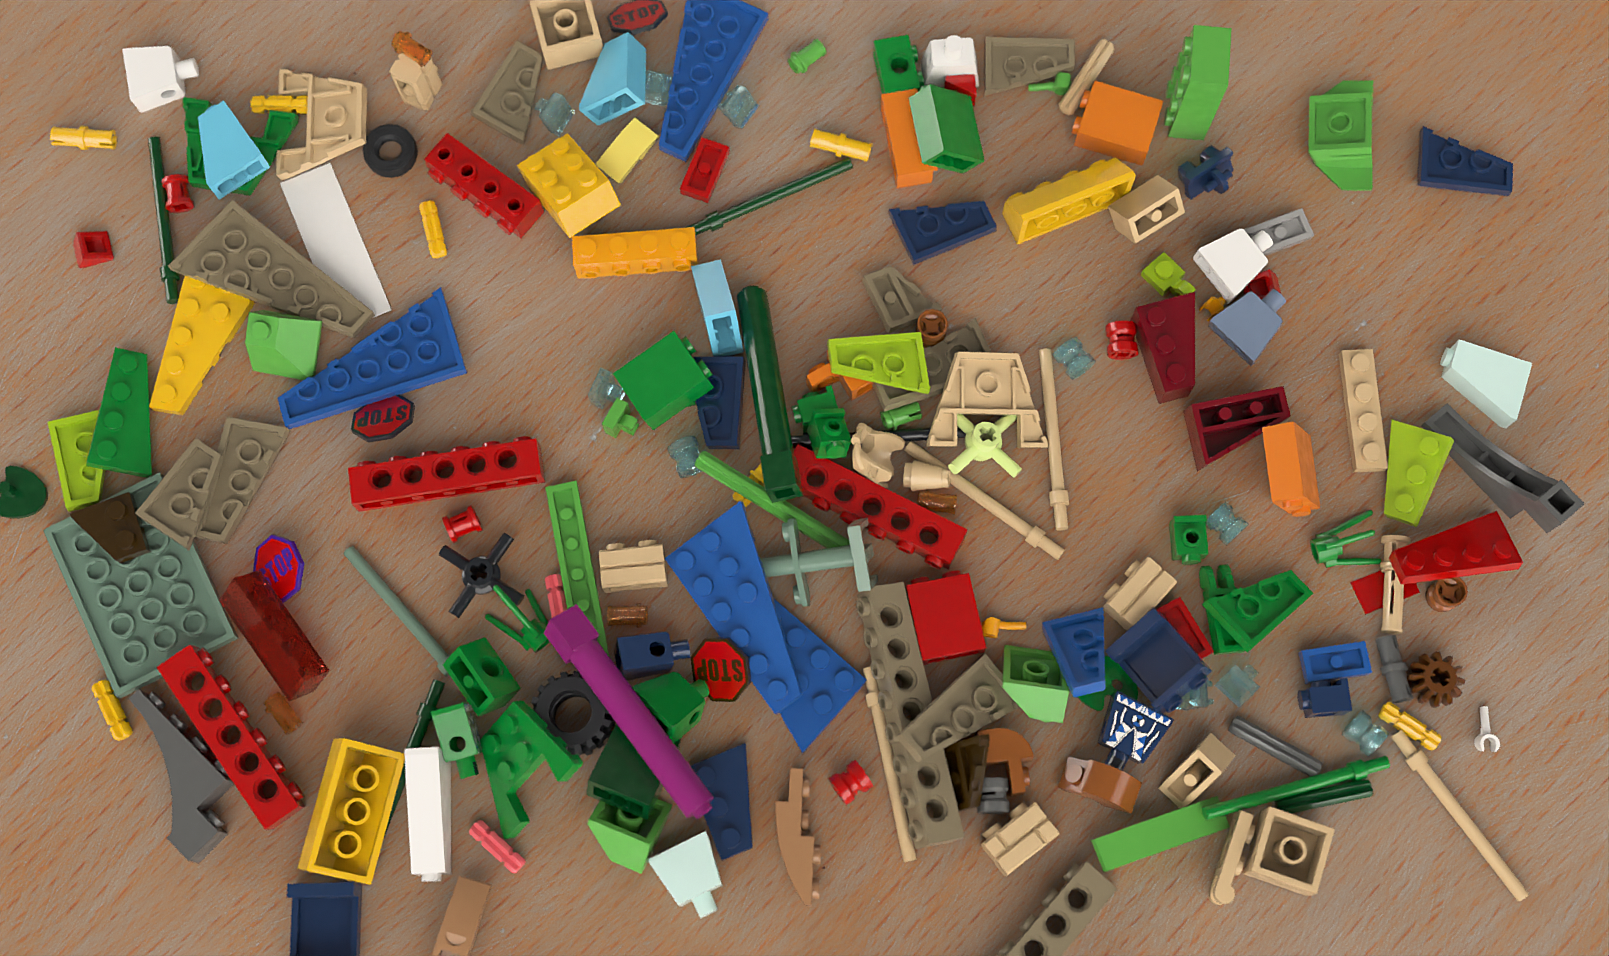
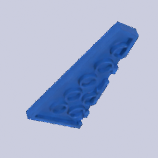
M741 0L686 1L685 15L673 67V78L668 93L669 99L659 141L660 151L684 162H687L769 19L767 12Z
M441 287L432 293V297L420 305L417 303L409 308L407 314L395 322L390 321L353 346L351 352L339 360L336 358L328 363L326 369L314 377L306 378L278 397L285 427L293 429L467 374Z
M739 501L673 551L665 560L720 637H729L748 656L752 683L774 714H779L800 698L803 693L792 658L789 655L782 625H780L765 570L755 545V538L752 529H750L744 502Z
M773 598L776 613L785 635L784 638L789 655L792 658L803 693L800 698L781 711L780 715L803 754L866 684L867 679Z

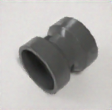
M984 778L980 807H977L978 814L1010 813V802L1006 799V792L1009 790L1008 778Z

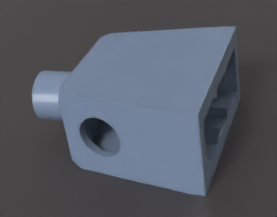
M1272 289L1262 300L1251 291L1210 320L1209 328L1252 366L1281 327L1283 320L1276 312L1286 303V299L1275 289Z

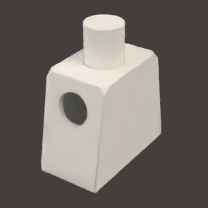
M951 35L947 39L930 41L921 60L924 86L934 84L937 87L944 88L945 76L973 74L975 75L976 87H979L977 56L973 39Z
M170 46L123 49L130 100L140 113L184 97L186 94L184 79L199 76L195 59L180 61Z
M1240 228L1201 247L1192 259L1229 304L1267 265L1268 259L1263 252L1273 245V241L1263 230L1250 238L1246 231Z

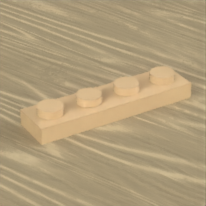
M1373 349L1342 350L1339 353L1353 473L1385 471L1388 468Z

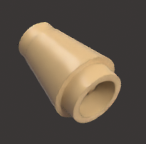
M916 460L913 463H905L903 474L904 488H911V491L949 488L950 470Z

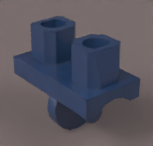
M1210 145L1200 154V162L1202 164L1196 167L1191 161H1186L1178 167V178L1185 185V195L1190 200L1204 191L1209 193L1214 189L1217 193L1223 194L1229 189L1227 180L1233 176L1232 172H1234L1231 164L1233 151L1228 147L1220 151Z

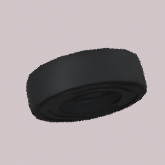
M395 124L381 125L372 130L366 137V144H363L362 149L364 160L374 173L388 178L402 176L411 170L418 154L414 137L407 129ZM386 142H397L401 146L400 155L390 161L382 159L379 155L381 146Z

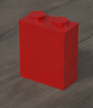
M959 570L942 574L940 579L930 580L929 577H919L911 580L910 585H906L905 590L923 665L983 654L985 652V639L969 573L961 574Z

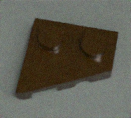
M130 492L70 513L71 518L119 563L151 552L141 518L135 514L138 509L134 495Z
M989 735L971 737L944 748L959 812L980 807L990 741Z

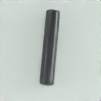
M1236 716L1229 726L1230 733L1309 777L1319 773L1322 766L1320 760L1240 716Z

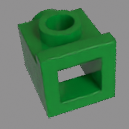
M832 385L826 386V393H807L802 396V399L797 400V405L791 406L795 424L801 423L803 432H807L814 409L838 408Z
M844 408L813 410L807 432L815 458H846L851 444V437L844 419Z
M1206 515L1174 516L1170 521L1169 533L1172 561L1182 560L1184 565L1201 563V559H1204L1209 554ZM1186 535H1194L1196 543L1188 542Z

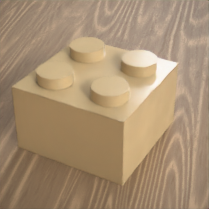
M591 0L529 1L548 70L600 56L603 45Z
M1267 807L1260 811L1243 874L1304 896L1316 895L1335 829L1273 807Z

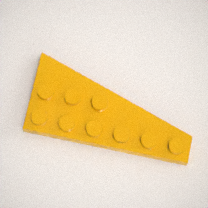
M188 276L184 277L149 408L153 411L184 415L203 385L202 380L212 366L215 367L221 358L219 354L227 342L230 343L254 307V301Z

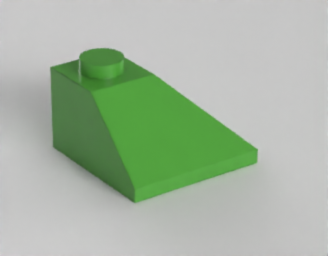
M267 310L249 312L245 345L253 371L299 380L314 377L322 321Z
M1004 645L1002 685L1004 690L1029 718L1038 719L1043 722L1063 723L1069 687L1052 651Z
M657 799L648 820L599 801L588 819L587 825L612 862L642 874L648 859L651 858L673 805Z

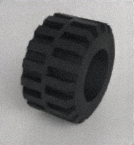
M565 671L561 672L558 678L554 676L548 678L549 683L545 687L541 684L537 689L539 692L538 696H533L531 701L533 711L548 725L546 729L554 737H560L567 744L566 749L572 755L577 754L580 757V755L585 754L588 756L593 754L592 750L595 748L601 749L605 745L603 741L606 738L609 739L612 733L611 728L615 726V720L578 671H574L573 674H568ZM572 697L586 699L592 708L591 718L587 725L581 730L572 733L560 730L556 725L555 715L561 703Z

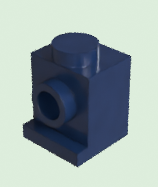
M1348 678L1339 679L1332 684L1333 686H1331V681L1310 683L1311 687L1298 691V705L1300 710H1304L1305 718L1341 716L1352 711Z

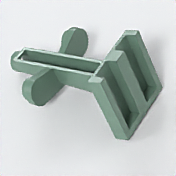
M795 518L788 519V522L782 523V532L785 542L790 541L791 553L760 558L766 577L795 574L797 585L793 586L794 600L796 605L802 604L803 607L810 606V592L805 572L854 566L858 592L872 590L878 582L877 574L869 575L867 564L874 556L872 543L864 544L862 530L869 524L868 518L854 520L847 527L850 545L801 552L797 521Z

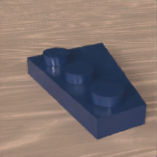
M694 357L697 363L703 360L713 374L708 379L714 388L696 400L697 412L706 446L708 449H739L746 360L744 357Z
M746 743L691 765L692 769L714 797L710 802L712 809L704 817L722 861L753 849Z

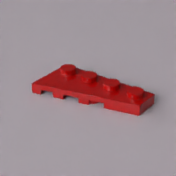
M1497 511L1393 550L1389 556L1400 584L1518 570L1523 564V560Z

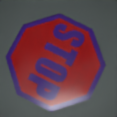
M274 534L270 535L256 547L253 576L263 596L281 603L286 602L301 590L304 561L293 540Z

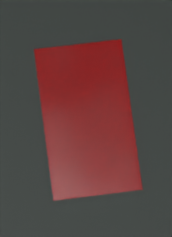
M1381 570L1350 582L1365 615L1383 608L1384 573ZM1416 583L1404 584L1403 599L1420 593Z

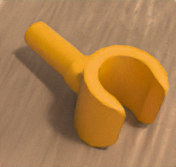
M1222 296L1219 298L1210 297L1200 306L1199 311L1207 309L1211 313V316L1207 319V321H1210L1224 310L1226 300Z
M995 617L987 618L981 625L983 635L987 638H997L999 629L1026 630V622H1006Z

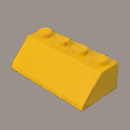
M1117 158L1108 161L1104 159L1098 160L1086 170L1081 172L1074 170L1053 183L1050 181L1043 182L1028 193L1018 192L1013 194L1005 201L1002 215L1018 245L1108 209L1109 205L1130 193L1136 174Z
M346 738L333 739L297 869L371 885L405 761L404 753Z

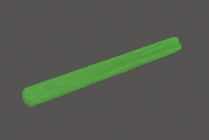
M702 451L696 459L695 467L786 523L788 519L795 518L799 531L825 548L850 545L847 538L784 500L772 503L765 491V487L707 451Z

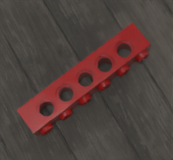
M529 436L517 437L513 439V442L502 444L499 441H489L483 443L482 447L477 448L457 446L452 448L451 452L445 453L425 451L419 454L420 457L394 456L389 458L388 462L362 461L356 467L348 468L351 504L359 512L545 483L541 447L536 438L532 439ZM506 458H517L514 466L510 468L502 467V463ZM485 462V467L481 472H471V468L475 463ZM454 467L451 476L447 478L440 477V473L444 468ZM414 472H423L418 482H409V478ZM383 477H391L388 486L378 488V483Z
M799 444L794 450V456L798 462L803 496L812 500L811 504L824 512H828L830 509L840 514L839 518L849 525L854 520L868 518L869 524L865 528L868 529L867 532L874 538L882 541L887 538L897 543L896 548L909 555L916 553L924 557V562L936 569L944 567L949 570L966 537L968 529L827 458H815L813 451ZM817 475L824 479V483L819 487H813L807 483V480L811 476ZM843 489L848 490L852 494V498L848 501H840L835 497L836 492ZM867 504H875L881 511L877 515L871 516L866 514L863 508ZM896 518H903L908 522L909 526L904 530H897L892 526L891 522ZM924 532H931L936 536L937 541L930 545L925 544L919 536Z
M189 644L156 668L265 830H273L306 807L301 800L305 796L300 787L294 781L289 783L283 774L286 771V767L276 754L271 756L265 747L268 744V740L258 727L253 729L247 718L250 717V713L241 701L235 702L229 692L232 690V687L228 680L222 674L217 675L211 665L215 662L209 652L204 647L199 649V647ZM202 673L205 678L204 685L195 691L192 687V679L195 675ZM215 700H220L223 705L222 712L217 717H212L209 711L210 705ZM237 726L240 729L241 737L235 744H230L227 734L232 727ZM255 753L259 758V764L255 770L249 771L245 766V760L250 754ZM273 780L277 785V792L269 799L264 795L263 787L267 781Z

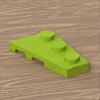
M921 332L828 339L827 347L831 373L929 394L930 385Z
M99 410L47 422L64 502L68 512L86 508L102 500L106 470L88 467L86 463Z
M1392 419L1384 514L1387 518L1414 527L1418 526L1454 443L1452 437Z

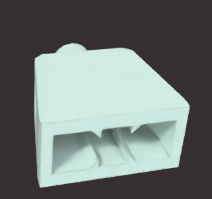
M706 831L648 859L650 865L679 906L692 901L700 918L718 910L710 892L721 887L722 882Z

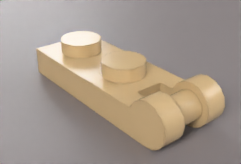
M1242 810L1233 815L1209 889L1208 897L1214 905L1228 904L1235 898V891L1231 886L1234 875L1239 876L1243 869L1245 857L1241 856L1244 844L1251 842L1255 832V825L1251 824L1254 815Z

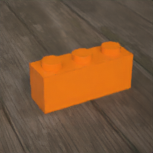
M917 89L881 94L880 109L896 188L932 183L933 172L938 171V167L922 164L909 103V97L917 93Z

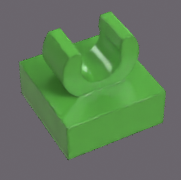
M616 398L602 422L606 434L616 438L620 430H623L634 436L639 427L638 419L630 415L631 411L627 402Z

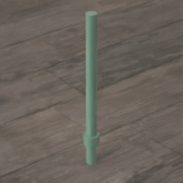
M351 546L346 549L344 556L438 662L437 667L444 676H450L443 667V663L451 654L448 655L355 547Z

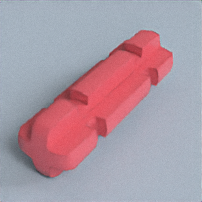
M560 574L545 577L546 590L550 592L547 595L552 618L567 610Z
M478 820L470 828L469 834L478 842L482 841L481 845L498 861L504 862V866L510 872L517 873L524 866L525 859L519 853L513 852V848L495 831L491 832V828L484 821Z

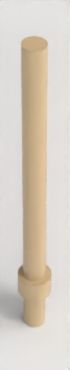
M1051 349L1039 350L1052 485L1049 498L1050 506L1054 507L1055 528L1058 531L1068 529L1066 506L1069 505L1068 491L1064 488Z
M910 441L904 450L920 462L949 469L948 466L913 441ZM950 471V484L1026 537L1025 541L1034 548L1038 546L1055 559H1060L1065 550L1046 537L1045 531L1038 526L1032 527L961 475L953 474Z
M866 667L863 669L865 679H867L866 686L868 691L865 697L867 706L871 708L903 862L914 861L917 859L913 841L908 832L909 822L906 808H904L901 802L902 789L900 779L893 768L894 753L892 745L886 737L885 729L887 723L884 711L880 709L878 703L880 691L877 680L872 676L871 667Z
M1402 730L1393 734L1391 738L1406 756L1405 762L1412 771L1417 770L1516 900L1521 901L1529 895L1527 890L1427 763L1429 759L1421 749L1417 750Z

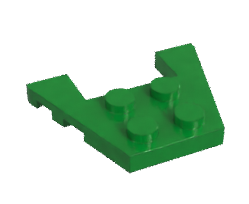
M183 97L182 102L186 119L184 120V128L187 133L188 145L186 147L188 181L192 187L211 190L206 183L198 116L205 113L206 109L212 106V104L208 100ZM270 110L263 137L249 136L269 166H271L276 158L277 151L282 149L299 122L297 114ZM267 170L231 193L251 196Z
M524 700L513 701L480 739L504 839L515 838L530 822L516 791L545 759L557 782L568 781L584 764L577 754L572 755L566 749L567 744L560 737H554L546 729L548 725Z

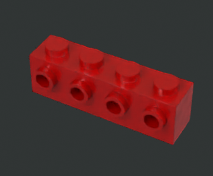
M448 133L424 158L429 169L427 173L435 182L440 185L443 182L451 187V192L462 201L468 199L474 204V209L485 218L489 216L498 221L496 223L498 227L508 235L514 233L522 239L544 213L541 201Z

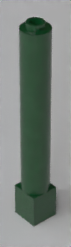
M751 285L743 288L738 293L737 302L762 452L760 461L764 486L772 503L801 497L803 496L798 462L794 456L767 292L763 288Z

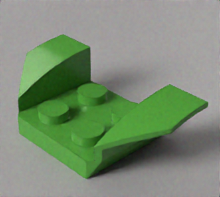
M1343 80L1323 95L1309 96V156L1313 159V163L1341 190H1373V80Z

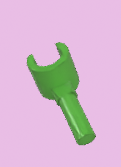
M1064 72L1057 73L1054 82L1029 84V91L1048 90L1063 96L1071 85V75Z

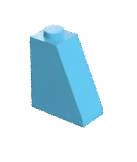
M627 32L604 44L580 102L579 111L597 126L645 104L646 48L630 33Z
M224 101L210 106L206 109L205 113L198 116L206 183L219 200L270 168L259 149Z
M721 259L691 266L713 357H727L743 353L736 310Z

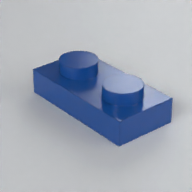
M1365 641L1301 650L1298 653L1305 684L1365 676L1372 673Z

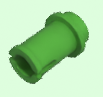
M815 39L799 52H792L790 54L791 57L788 59V64L796 74L800 72L805 73L808 66L827 54L826 49L818 39Z
M918 402L880 412L881 420L886 430H897L899 425L922 419V413H918L921 411Z

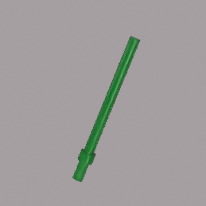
M1381 756L1364 762L1361 759L1348 762L1346 767L1202 807V813L1206 820H1210L1346 780L1359 781L1366 779L1368 774L1390 768V762L1387 756Z

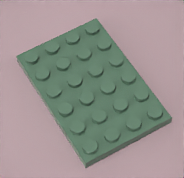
M159 472L107 499L130 492L134 495L137 509H139L164 478V475ZM70 516L43 531L116 697L121 699L162 678L156 667L189 644L199 647V649L204 647L211 653L239 639L194 540L189 551L141 519L151 552L119 563Z

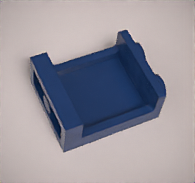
M1152 608L1105 650L1109 657L1122 667L1150 700L1151 706L1162 714L1166 711L1170 713L1177 709L1183 702L1182 697L1191 689L1195 691L1202 687L1208 680L1207 675L1212 672L1166 617L1155 608Z
M361 883L287 884V898L292 899L290 956H360Z

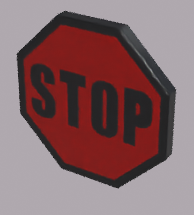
M633 0L620 4L606 18L612 32L621 34L628 32L636 36L639 33L650 32L652 29H655L668 16V12L661 0Z
M401 395L364 405L353 413L351 431L368 443L393 439L413 423L415 405L412 401Z

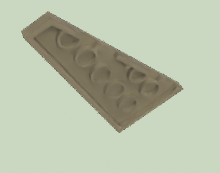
M233 200L168 265L170 270L290 315L320 320L323 327L355 338L374 317L372 310Z

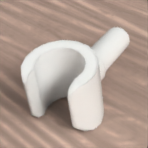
M1483 706L1480 707L1481 734L1475 738L1474 745L1479 751H1484L1483 743L1488 738L1491 752H1496L1499 749L1500 742L1495 735L1491 734L1488 707Z

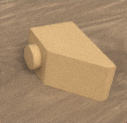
M1210 733L1158 788L1180 809L1186 807L1224 772L1236 755Z

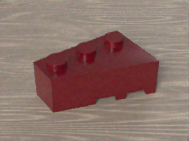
M1195 292L1138 306L1135 308L1130 321L1136 323L1137 334L1135 336L1159 404L1188 397L1195 386Z
M1284 386L1195 403L1187 407L1183 414L1197 472L1263 434L1262 427L1280 424L1291 417Z

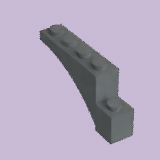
M1448 403L1421 425L1423 429L1452 437L1454 443L1449 456L1510 519L1522 510H1525L1546 533H1549L1564 523L1585 504L1562 480L1557 481L1498 448L1467 423Z
M138 689L128 699L142 714L154 733L162 751L170 780L172 829L171 834L166 838L188 861L200 863L228 835L221 827L224 821L214 811L209 809L234 783L218 759L214 761L206 753L210 750L207 744L198 736L192 738L185 731L188 725L175 713L170 716L163 709L167 704L159 695L153 691L148 694Z

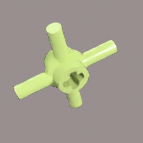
M957 414V426L966 434V449L948 465L949 470L953 474H958L973 459L976 461H986L993 458L1015 478L1022 468L1001 450V433L1017 420V416L1003 415L994 424L991 422H981L974 425L963 414Z

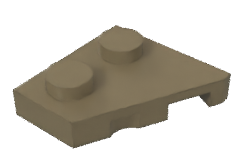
M892 266L865 275L862 279V283L887 333L917 323L918 317L925 310L936 309L942 311L939 303L935 302L933 304L920 294V288L912 282L906 281L903 275Z

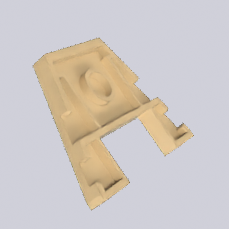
M286 69L280 70L279 94L281 96H293V98L296 96H308L306 147L277 151L276 176L278 178L286 180L366 144L367 88L362 83L329 77L328 79L314 77L313 74L302 73L301 75Z
M957 352L954 354L926 447H956L957 414L1016 415L1017 448H1048L1046 436H1043L1039 424L1041 420L1038 411L1034 409L1029 393L1031 390L1019 353Z

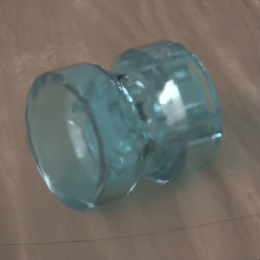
M1077 336L1066 341L1053 353L1056 361L1066 367V374L1071 380L1083 375L1096 363L1093 356L1083 350V343Z
M695 436L679 439L667 448L671 458L677 462L676 470L680 478H688L702 472L695 467V461L700 455L698 451L700 445Z
M1227 501L1214 511L1206 521V526L1210 530L1220 532L1219 539L1226 546L1249 524L1243 517H1234L1233 507Z
M1363 710L1348 724L1342 735L1349 741H1355L1359 745L1360 751L1368 757L1380 747L1388 737L1389 732L1383 726H1376L1372 722L1371 716Z

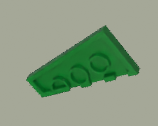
M115 347L86 462L88 467L144 478L152 476L147 354Z

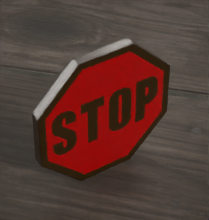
M729 637L704 638L690 657L693 682L698 679L705 681L709 688L708 697L712 701L735 702L751 683L748 656Z

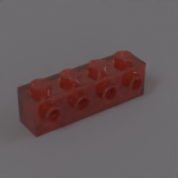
M260 570L233 578L219 601L288 701H292L314 692L330 670Z

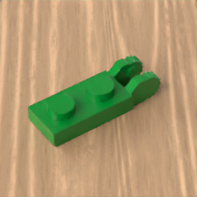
M1228 564L1218 566L1216 577L1218 578L1217 582L1220 588L1216 586L1212 567L1201 566L1199 582L1200 587L1204 591V602L1215 596L1220 597L1229 594L1230 591L1237 589ZM1206 610L1214 655L1245 652L1242 646Z

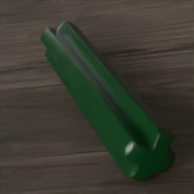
M1368 779L1311 790L1276 800L1275 807L1278 810L1292 814L1368 798L1373 795V788L1371 782Z

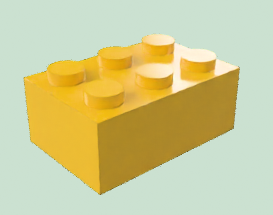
M568 133L554 140L551 144L517 165L529 190L541 201L543 207L569 238L620 206V202L609 179Z

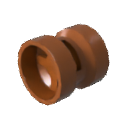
M936 309L925 310L920 314L916 332H921L924 347H933L944 340L948 326L947 317Z
M1460 577L1440 579L1433 582L1427 588L1426 601L1433 610L1448 612L1466 600L1468 588Z

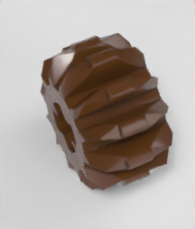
M1440 652L1432 653L1431 657L1427 654H1422L1419 656V662L1410 664L1409 668L1413 673L1407 675V680L1415 684V686L1410 688L1412 694L1420 693L1418 703L1423 704L1429 700L1430 706L1437 708L1440 706V703L1448 706L1453 703L1452 697L1458 698L1461 696L1462 691L1458 686L1465 684L1466 680L1462 677H1457V673L1462 670V666L1454 668L1451 666L1453 656H1447L1442 660ZM1437 676L1440 682L1434 684L1431 677Z

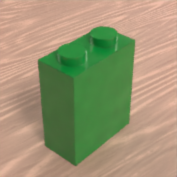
M929 84L921 87L919 92L909 97L922 164L964 174L985 161L971 96Z
M672 331L613 373L643 420L652 430L658 428L714 388L708 379L713 375L703 360L698 363L692 356L696 350L686 336L680 339L675 331Z

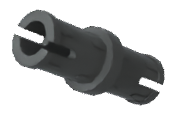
M1396 635L1377 638L1375 643L1383 666L1380 670L1382 676H1385L1388 682L1392 703H1401L1413 699L1406 674L1408 667L1400 655Z

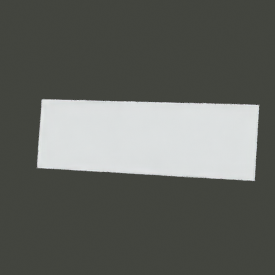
M327 163L281 182L280 185L313 265L372 310L374 317L391 311L389 302L331 164Z

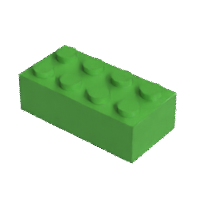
M1194 25L1190 36L1184 37L1182 52L1179 51L1177 65L1173 66L1171 80H1168L1166 87V98L1170 99L1169 107H1166L1164 115V125L1169 126L1168 137L1204 141L1229 83L1232 28Z

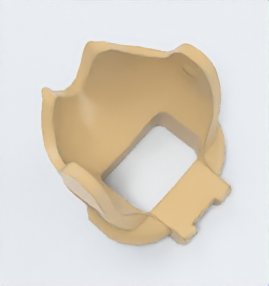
M859 423L856 428L857 433L851 439V443L854 445L852 455L853 469L857 470L861 476L884 488H888V484L883 481H889L891 476L894 475V467L890 460L891 453L902 450L905 442L895 434L874 431L871 427L866 426L865 423Z

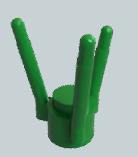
M1368 510L1327 532L1316 534L1315 539L1310 540L1312 555L1316 563H1324L1326 568L1336 565H1372L1382 563L1380 558H1338V555L1343 554L1342 545L1375 535L1374 530L1360 532L1341 539L1338 536L1332 537L1372 516L1373 511Z
M494 585L493 590L524 625L521 629L524 636H521L490 614H486L485 619L519 642L526 651L532 649L537 653L549 644L550 641L544 635L549 621L546 619L531 590L526 589L525 594L540 622L536 619L530 621L498 585Z

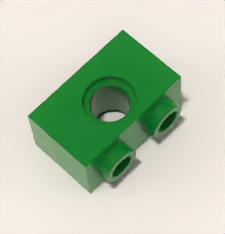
M909 34L873 41V58L881 94L917 89V92H919L920 88L924 86L922 71L917 72L915 63H918V51L916 45H911ZM902 68L905 72L897 73L894 69Z
M486 637L458 646L443 663V667L478 717L504 707L521 689Z

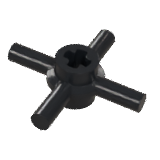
M503 533L487 557L478 556L471 560L447 545L442 547L439 556L462 570V580L466 586L448 612L460 618L476 594L490 593L494 591V585H498L516 606L520 605L524 595L500 580L501 571L498 566V562L514 541L511 536ZM478 572H486L487 577L485 579L481 577L477 578L476 574Z

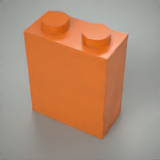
M1094 80L1091 91H1084L1080 107L1085 109L1083 117L1076 116L1071 133L1077 135L1074 146L1143 166L1164 101Z
M1294 421L1262 427L1272 502L1294 517L1307 516L1311 514V510L1320 509L1311 436Z

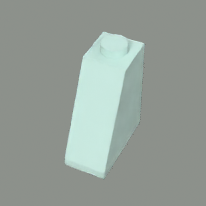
M1460 339L1451 348L1447 347L1440 362V365L1444 366L1441 377L1498 426L1506 429L1518 418L1532 363Z

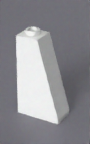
M439 747L405 749L411 874L421 876L422 882L442 881V875L451 874V762H445L442 750Z

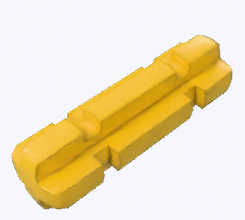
M253 96L250 101L251 110L255 114H265V111L269 113L270 110L288 113L296 111L297 114H307V96H296V99H293V96H268V99H265V96Z
M432 200L421 202L419 209L422 215L429 252L434 259L445 257L447 249L446 244H444L437 206Z
M104 679L93 684L91 689L95 698L99 699L97 703L107 725L110 724L112 726L110 731L113 738L121 741L131 736L133 731L129 722L125 721L126 715L118 698L112 694L114 691L110 682Z
M1387 702L1380 709L1379 718L1388 724L1390 722L1394 723V728L1402 730L1405 735L1414 741L1419 740L1420 745L1432 751L1439 745L1442 739L1439 733L1432 729L1427 730L1425 724L1405 711L1403 713L1400 712V708L1393 703Z

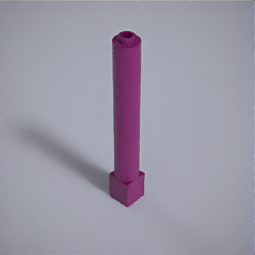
M576 604L551 618L544 631V635L566 664L569 662L573 663L686 818L694 816L696 819H699L712 809L710 802L714 797L598 643L599 633L579 606Z

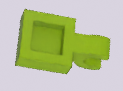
M1165 252L1159 255L1141 273V277L1162 296L1168 291L1176 297L1195 292L1196 290L1188 281L1182 280L1186 272Z

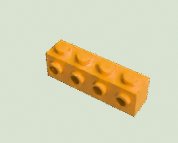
M695 227L572 236L573 266L577 278L592 279L604 276L655 274L669 271L683 272L692 270L691 266L698 265Z

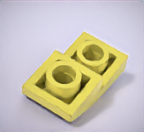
M635 117L617 136L595 165L616 182L622 183L638 160L643 159L659 136Z

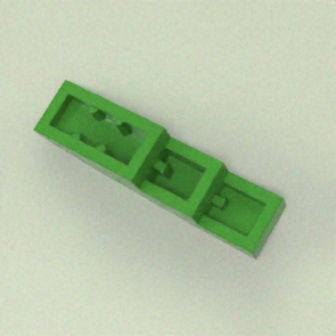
M1218 796L1091 840L1103 872L1230 828L1225 815L1206 820L1203 816L1202 807L1220 803Z

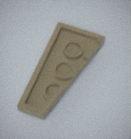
M227 417L217 450L224 460L195 535L197 539L228 544L291 431L287 427Z
M983 654L896 737L913 758L919 762L1020 706L1002 687L1003 674L990 658Z

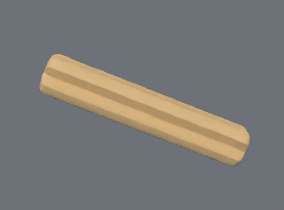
M1105 39L1099 41L1060 101L1059 110L1067 115L1074 114L1082 101L1084 91L1090 89L1094 80L1114 51L1112 42Z

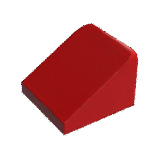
M975 75L945 76L944 89L954 90L971 96L972 105L975 107L977 96Z
M108 231L76 232L73 246L78 268H87L114 259Z
M1270 269L1260 272L1243 289L1244 295L1252 291L1261 300L1272 289L1277 290L1281 294L1277 275Z

